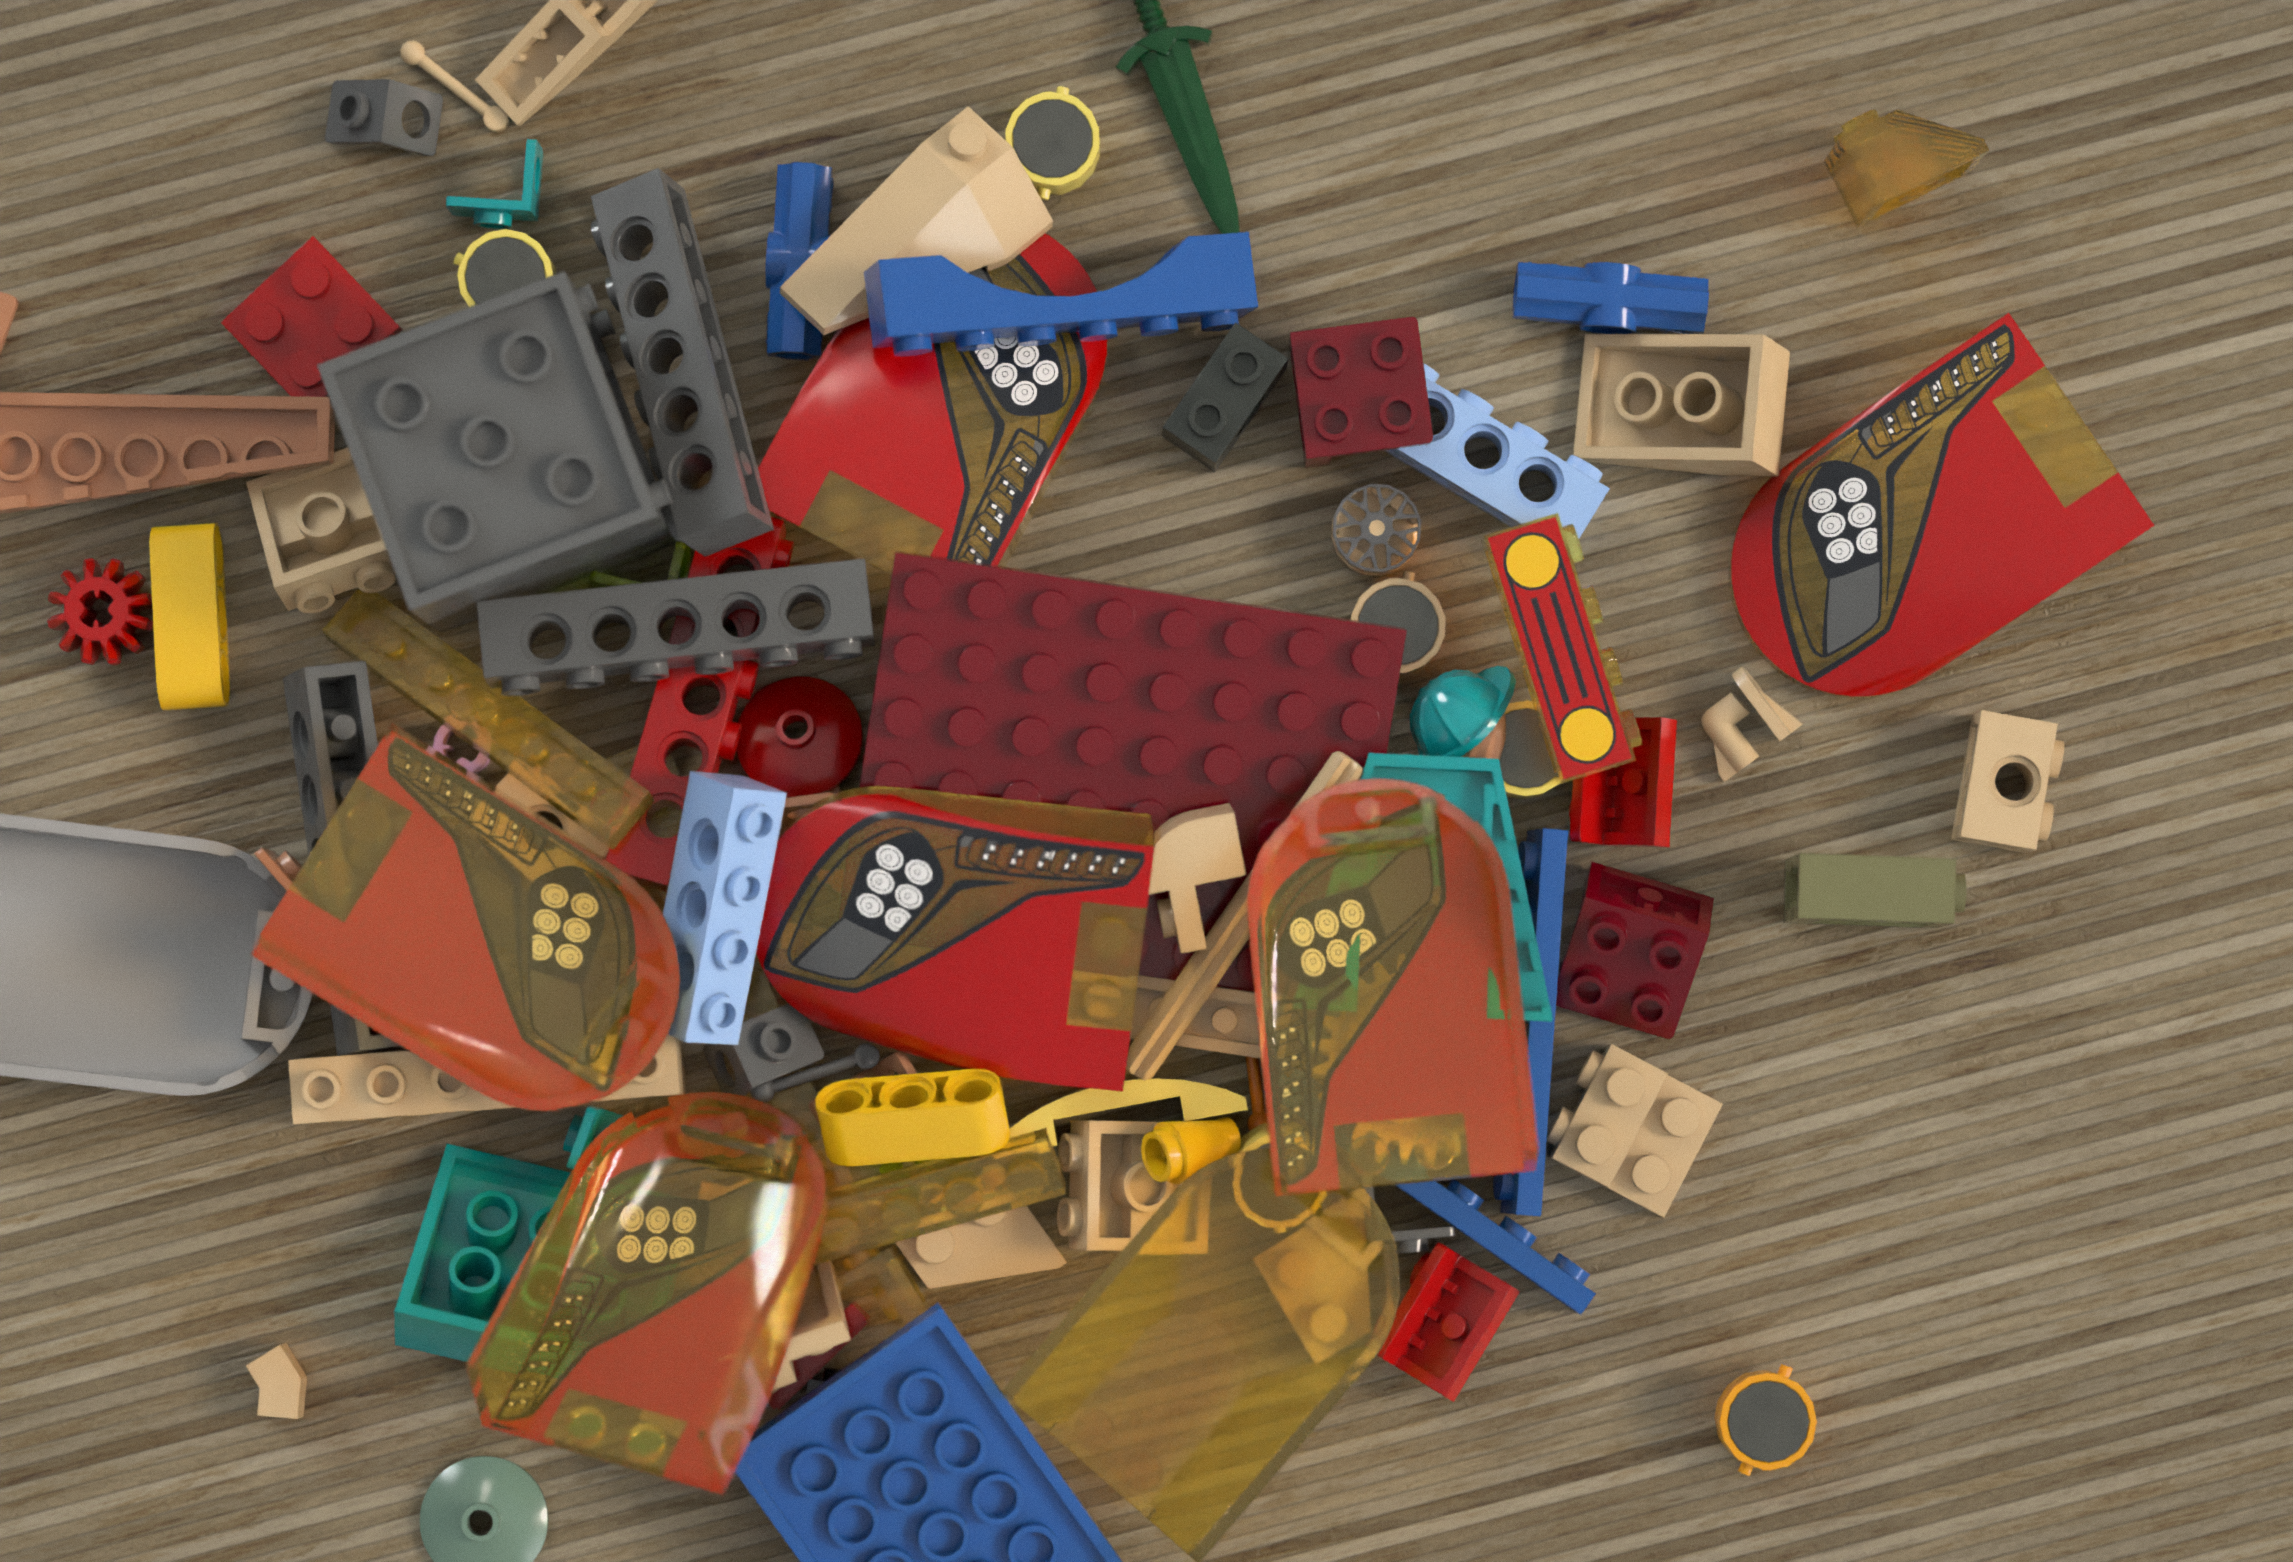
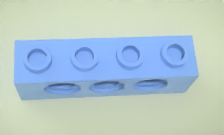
M1424 364L1429 405L1441 411L1445 419V427L1440 433L1433 435V440L1428 445L1384 451L1514 530L1556 517L1569 556L1610 489L1599 482L1603 473L1577 456L1570 455L1567 461H1564L1544 448L1548 440L1534 429L1520 422H1515L1511 429L1490 416L1494 410L1493 406L1476 394L1461 389L1456 396L1436 384L1435 382L1439 378V374ZM1474 438L1489 439L1496 445L1499 451V462L1488 469H1479L1472 466L1464 454L1465 444ZM1532 470L1545 473L1553 483L1552 497L1543 502L1528 500L1520 491V476Z
M690 771L663 911V916L671 931L676 948L679 978L674 1012L665 1033L683 1042L738 1045L787 794L742 775Z

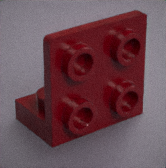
M1415 317L1290 332L1289 349L1305 468L1330 465L1332 457L1428 445L1432 442L1433 431L1419 326Z
M1591 862L1584 883L1579 915L1558 974L1556 1006L1665 1039H1671L1675 1034L1709 937L1714 898Z

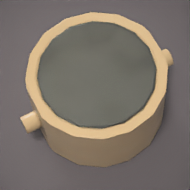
M1403 571L1402 579L1389 578L1373 584L1359 597L1350 617L1351 620L1403 627L1407 630L1399 678L1422 671L1436 657L1445 637L1446 617L1439 599L1425 585L1414 582L1415 573Z

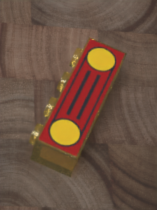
M1555 513L1483 536L1481 543L1557 784L1560 785L1635 761L1632 748L1642 745L1640 732L1632 709L1620 711L1613 686L1622 684L1623 680L1612 647L1601 649L1593 625L1603 622V616L1593 586L1581 588L1574 563L1583 561L1584 556L1574 525L1569 524L1562 527L1559 515Z

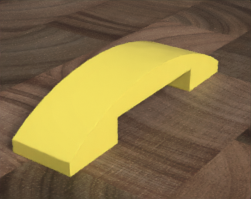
M1178 1079L1124 1081L1123 1092L1087 1088L1053 1101L1024 1117L1009 1128L1010 1138L1008 1143L1001 1149L993 1152L994 1157L1059 1145L1054 1122L1056 1119L1180 1096L1184 1121H1191L1248 1110L1246 1097L1209 1084Z

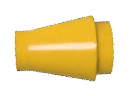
M1229 1117L1216 1120L1159 1122L1155 1125L1153 1131L1146 1133L1142 1139V1159L1146 1170L1157 1182L1168 1181L1171 1184L1178 1185L1221 1159L1237 1154L1241 1147V1136L1237 1125Z

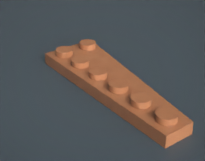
M0 392V514L334 464L335 412L329 397Z

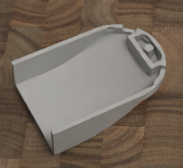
M0 814V1075L178 1096L213 1093L230 1088L251 1078L267 1067L289 1045L306 1016L315 980L254 944L286 893V890L261 861L242 850L220 842Z

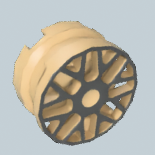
M1369 484L1354 489L1341 501L1332 521L1331 540L1337 557L1348 569L1362 576L1383 577L1398 572L1411 560L1421 537V519L1416 505L1404 492L1390 485Z

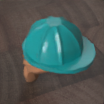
M1494 666L1484 669L1478 674L1468 670H1452L1441 674L1437 678H1431L1428 684L1418 691L1417 699L1410 713V731L1417 744L1418 755L1499 759L1500 762L1506 740L1505 711L1513 696L1516 685L1513 673L1507 667Z

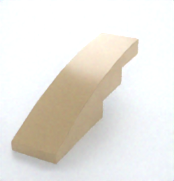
M549 0L481 72L475 81L516 125H522L570 84L658 0Z

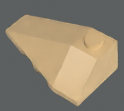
M968 106L922 142L780 287V294L825 335L869 318L864 271L877 260L942 255L967 273L983 267L986 268V271H991L1008 264L1052 228L1053 220L1013 147Z

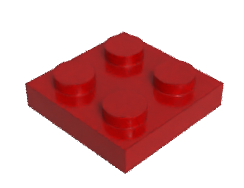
M314 236L220 322L291 397H329L317 365L398 335L403 331Z

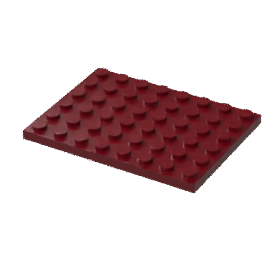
M895 550L858 796L870 794L896 795L938 810L988 823L1038 833L1145 846L1153 833L1172 817L1191 810L1230 803L1235 815L1246 875L1195 885L1204 937H1206L1332 753L1336 751L1343 752L1358 762L1363 770L1369 753L1387 754L1407 630L1397 626ZM1360 777V779L1358 780V782L1356 783V785L1354 786V788H1358V787H1359V783H1360L1361 777ZM888 818L868 825L851 837L850 849L876 833L895 827H909L917 830L929 841L934 850L956 845L957 837L963 831L898 818ZM900 829L882 834L849 854L839 919L843 917L844 908L860 863L866 852L882 841L912 831ZM984 838L975 840L972 843L968 860L975 865ZM985 838L984 846H983V849H982L980 858H979V860H978L977 866H979V863H980V860H981V857H982V854H983V851H984V848H985V845H986V842H987V839H986V838ZM1011 843L1001 847L996 864L1004 870L1007 869L1016 845L1015 843L1014 845ZM996 845L997 849L995 853H998L1000 845ZM969 846L961 847L958 865L975 867L966 861ZM956 847L940 850L935 853L943 869V885L937 895L896 942L902 943L958 880H995L1019 883L958 891L907 944L937 948L1033 891L1113 882L1023 878L958 869L954 865ZM1043 847L1032 848L1027 855L1024 869L1029 872L1032 870V874ZM1340 848L1297 878L1283 892L1273 906L1264 927L1267 994L1283 996L1289 977L1277 967L1271 955V937L1277 920L1298 889L1315 874L1337 860ZM1028 849L1024 851V858H1017V867H1022ZM1067 849L1061 850L1056 853L1050 867L1052 872L1060 874L1070 849L1068 851ZM1086 852L1082 855L1076 868L1077 874L1085 877L1095 852H1092V855L1091 852ZM989 853L988 862L994 863L997 855ZM1079 853L1077 854V858H1076V861H1075V862L1078 861V859H1079V857H1080L1081 854H1079ZM1111 854L1106 858L1100 872L1106 879L1109 878L1118 855ZM1102 855L1101 864L1104 861L1105 855ZM1126 858L1124 866L1137 867L1140 860ZM982 860L980 868L1002 871L995 865L987 864ZM1044 860L1043 869H1048L1051 861ZM1070 863L1068 871H1074L1077 863ZM1095 864L1093 873H1099L1102 865ZM1334 866L1309 883L1292 902L1275 933L1272 947L1273 952H1275L1280 935L1293 913L1303 904L1325 898ZM1119 867L1116 875L1129 876L1134 871V868ZM1009 868L1008 870L1010 873L1028 874L1023 869ZM1036 871L1034 874L1054 876L1052 873L1047 871ZM1062 872L1061 877L1080 878L1075 873ZM1086 875V878L1103 879L1100 875ZM1110 877L1112 879H1125L1124 877ZM1168 891L1149 894L1147 908L1082 902L1073 967L1075 969L1123 976L1135 974L1176 980L1195 951L1181 954L1176 936L1164 938L1157 900L1169 898ZM1250 938L1216 987L1255 992ZM1293 979L1290 980L1285 997L1294 998L1298 982Z

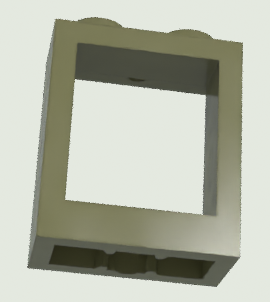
M1799 853L1785 859L1783 923L1935 929L1955 924V912H1964L1966 876L1963 873H1956V858Z

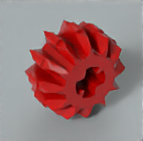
M88 558L83 561L84 580H81L79 576L69 570H65L61 574L63 582L71 588L67 596L59 592L49 593L48 601L63 607L64 613L50 617L47 620L48 627L52 630L60 631L69 629L61 638L59 647L63 651L70 653L81 646V662L94 665L102 651L108 664L113 666L119 665L122 659L121 643L130 651L139 654L144 649V646L133 635L136 629L140 628L146 632H154L153 620L140 616V611L152 608V594L141 593L136 595L143 587L146 578L138 571H134L123 578L124 563L114 558L110 559L102 573L98 562L93 558ZM98 599L108 604L111 603L108 611L113 618L106 625L95 620L97 613L92 606Z

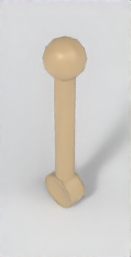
M411 40L402 45L400 56L404 63L408 65L417 64L482 115L484 124L490 131L499 133L508 127L509 116L500 106H489L425 55V50L421 43Z

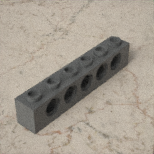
M657 168L592 195L591 200L597 220L591 222V231L598 249L607 258L611 276L605 279L608 296L615 309L621 313L625 333L620 335V345L627 362L635 369L640 389L634 393L635 404L642 420L646 425L650 426L654 447L649 449L650 462L659 480L661 478L664 479L673 501L672 505L664 506V517L670 533L678 542L682 541L706 557L774 530L685 189ZM653 242L652 249L648 255L640 259L644 248ZM668 298V302L664 310L660 314L654 316L658 305L663 300ZM683 354L678 368L669 373L672 362ZM698 411L694 424L689 429L683 431L688 417ZM713 468L712 477L704 487L698 489L699 481L703 474Z
M865 558L476 601L484 679L491 689L501 688L503 696L535 694L540 692V683L564 680L568 689L594 688L605 684L604 676L630 673L631 681L634 682L657 681L668 678L669 669L689 666H695V673L699 675L721 674L734 670L733 662L753 659H759L760 667H784L798 663V654L823 652L825 660H847L862 656V647L875 646ZM809 601L820 605L824 609L825 614L822 622L814 629L799 630L789 623V614L797 604ZM750 609L759 615L760 623L754 633L747 637L739 638L725 631V621L735 610ZM685 616L695 622L693 636L687 642L679 645H672L663 641L660 638L663 624L671 617ZM610 623H621L631 630L630 639L626 646L615 652H607L596 646V638L599 631ZM547 630H556L566 636V643L563 651L558 656L551 659H541L532 654L533 642L540 633Z
M366 661L303 667L283 678L315 905L343 922L347 919L392 847L386 797L383 793L358 779L361 771L378 746ZM328 989L337 1056L398 1049L414 1044L359 1007Z

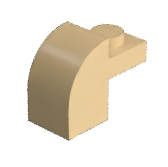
M1230 803L1191 810L1176 815L1163 823L1146 844V846H1155L1149 894L1168 891L1169 898L1157 900L1164 938L1176 936L1181 954L1207 949L1195 885L1246 875L1235 815Z

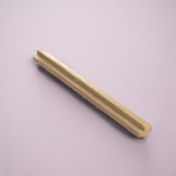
M1336 751L1332 753L1283 826L1302 809L1317 800L1354 788L1363 774L1360 764L1343 752ZM1259 860L1205 937L1207 949L1195 951L1130 1045L1126 1070L1139 1079L1146 1081L1153 1078L1250 938L1248 925L1249 893Z

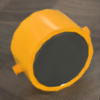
M1781 1364L1777 1374L1769 1370L1744 1373L1730 1382L1719 1397L1714 1417L1717 1434L1727 1451L1733 1457L1742 1461L1738 1472L1750 1476L1753 1467L1761 1470L1788 1467L1801 1458L1813 1442L1817 1424L1814 1405L1803 1387L1789 1379L1793 1368Z

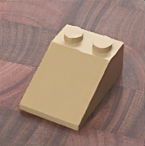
M1585 334L1573 455L1586 462L1710 475L1778 476L1790 351L1764 334Z

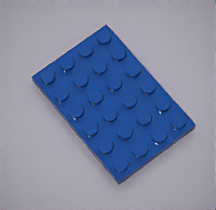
M939 1302L754 1431L735 1470V1473L800 1562H1123Z

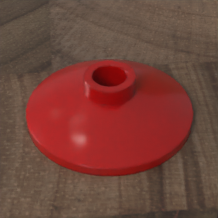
M791 677L766 686L748 702L738 723L742 724V729L736 750L744 771L750 779L786 792V798L827 793L833 790L850 775L861 754L863 729L854 704L839 688L818 678ZM794 722H803L808 726L806 733L798 739L788 738L785 735L786 728Z

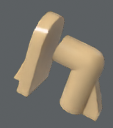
M1741 666L1732 673V677L1779 741L1803 725L1801 721L1765 694L1744 667ZM1732 692L1707 709L1701 718V725L1704 731L1714 743L1718 774L1724 782L1759 757L1736 726L1739 721L1751 712Z

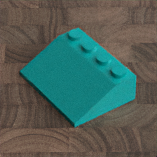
M446 1144L394 1310L395 1345L512 1372L531 1334L550 1286L567 1233L580 1179L583 1175ZM617 1184L598 1200L570 1270L575 1268L585 1270L602 1254L595 1239L597 1218L613 1200L634 1187ZM637 1189L612 1205L601 1216L598 1226L619 1207L638 1197H677ZM604 1256L595 1262L587 1271L603 1276L605 1283L579 1338L553 1382L559 1383L588 1348L625 1330L670 1304L673 1300L679 1274L625 1290L585 1336L604 1301L616 1285L680 1269L681 1264L635 1275H625L614 1270ZM585 1275L580 1282L592 1283L595 1294L601 1279ZM572 1283L565 1291L592 1294V1286ZM564 1292L565 1294H570V1295H578V1296L592 1297V1295H581V1294H575V1293ZM584 1299L583 1319L592 1299ZM575 1301L572 1308L581 1309L583 1303ZM563 1304V1307L571 1308L570 1305ZM560 1309L553 1319L581 1322L582 1320H573L581 1319V1311ZM579 1323L576 1324L571 1334L572 1341L581 1326ZM564 1326L561 1332H571L572 1328ZM552 1329V1330H551V1331L560 1332V1330H556V1329ZM549 1333L542 1339L549 1341L541 1342L570 1344V1342H555L570 1341V1335L565 1333ZM565 1345L563 1351L560 1354V1361L563 1359L570 1345ZM552 1348L550 1353L559 1354L560 1349ZM539 1354L531 1360L536 1362H530L529 1364L558 1365V1363H542L558 1362V1356ZM558 1366L552 1367L548 1375L549 1381ZM540 1369L538 1373H537V1372L528 1371L527 1374H536V1373H537V1374H546V1375H547V1373H548L549 1370ZM526 1375L547 1381L545 1375Z

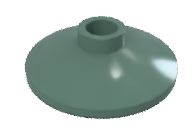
M495 1456L466 1458L446 1468L428 1488L420 1511L421 1537L429 1556L434 1562H533L540 1553L547 1536L549 1521L547 1503L535 1479L516 1463ZM484 1510L492 1517L493 1525L487 1534H478L472 1530L470 1517L474 1511Z

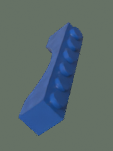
M1249 232L1188 236L1170 248L1141 276L1108 290L1077 296H1036L1001 288L967 273L942 255L881 259L864 271L873 348L893 347L894 356L926 354L933 351L932 343L955 342L957 351L983 350L995 346L994 338L1017 337L1019 346H1038L1055 342L1056 333L1079 332L1080 341H1100L1117 337L1118 328L1140 327L1141 336H1161L1178 332V324L1200 322L1201 331L1204 332L1223 331L1231 329L1235 322L1239 324L1240 318L1258 308Z

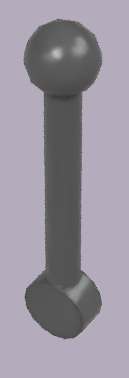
M862 1044L858 1046L852 1055L772 1080L751 1090L750 1094L756 1102L767 1103L772 1100L775 1093L857 1066L860 1069L868 1070L875 1067L879 1062V1051L872 1044Z

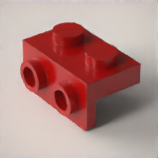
M1619 717L1632 758L1573 776L1572 800L1569 806L1570 840L1572 842L1608 847L1669 848L1677 720L1663 717Z
M1439 1242L1435 1245L1432 1252L1423 1255L1416 1263L1410 1276L1411 1287L1399 1307L1390 1310L1380 1323L1377 1331L1378 1342L1373 1349V1353L1454 1402L1520 1291Z

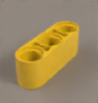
M217 523L152 527L149 541L156 684L160 707L162 710L226 707L230 700V670L224 555L219 525Z
M964 1069L845 1079L825 1086L818 1092L815 1098L826 1156L832 1163L840 1166H862L982 1156L1001 1149L1008 1143L1010 1138L1000 1078L994 1072L986 1069Z

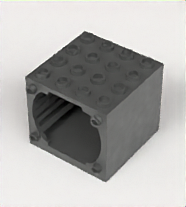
M565 271L317 365L410 612L441 633L477 620L476 601L545 594L679 543L670 533L664 517V506L673 504L669 490L663 478L659 481L655 480L602 338L616 334L608 311L603 309L601 312L592 314L591 311L598 310L599 307L590 284L587 283L583 287L576 288Z

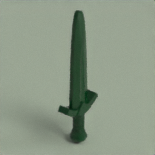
M1133 0L1134 6L1137 7V14L1140 15V22L1143 23L1142 27L1144 32H1146V37L1129 48L1118 62L1116 69L1129 76L1138 62L1142 61L1187 170L1211 219L1222 234L1239 233L1238 208L1229 170L1189 42L1209 46L1213 32L1195 26L1169 27L1167 26L1166 17L1163 16L1164 11L1160 8V0Z

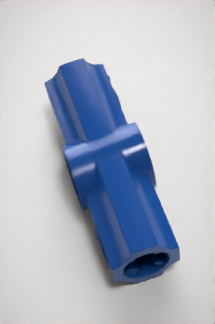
M803 162L778 164L774 232H769L765 273L766 288H770L766 353L771 357L807 361L819 359L822 355L823 334L780 294V287L831 236L829 235L834 184L832 167Z
M1518 262L1514 283L1512 319L1579 324L1581 330L1598 334H1634L1636 330L1657 331L1661 333L1703 334L1708 311L1709 279L1641 273V268L1637 266L1611 262L1587 263L1584 265V268L1561 266L1558 264Z

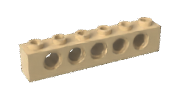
M665 1033L650 1058L625 1082L609 1092L580 1103L687 1095L683 1041ZM619 1034L608 1035L601 1057L590 1065L583 1064L565 1055L544 1040H536L534 1042L567 1064L603 1084L612 1062ZM605 1035L589 1036V1062L598 1055ZM422 1049L288 1060L293 1124L305 1125L535 1107L508 1102L478 1089Z

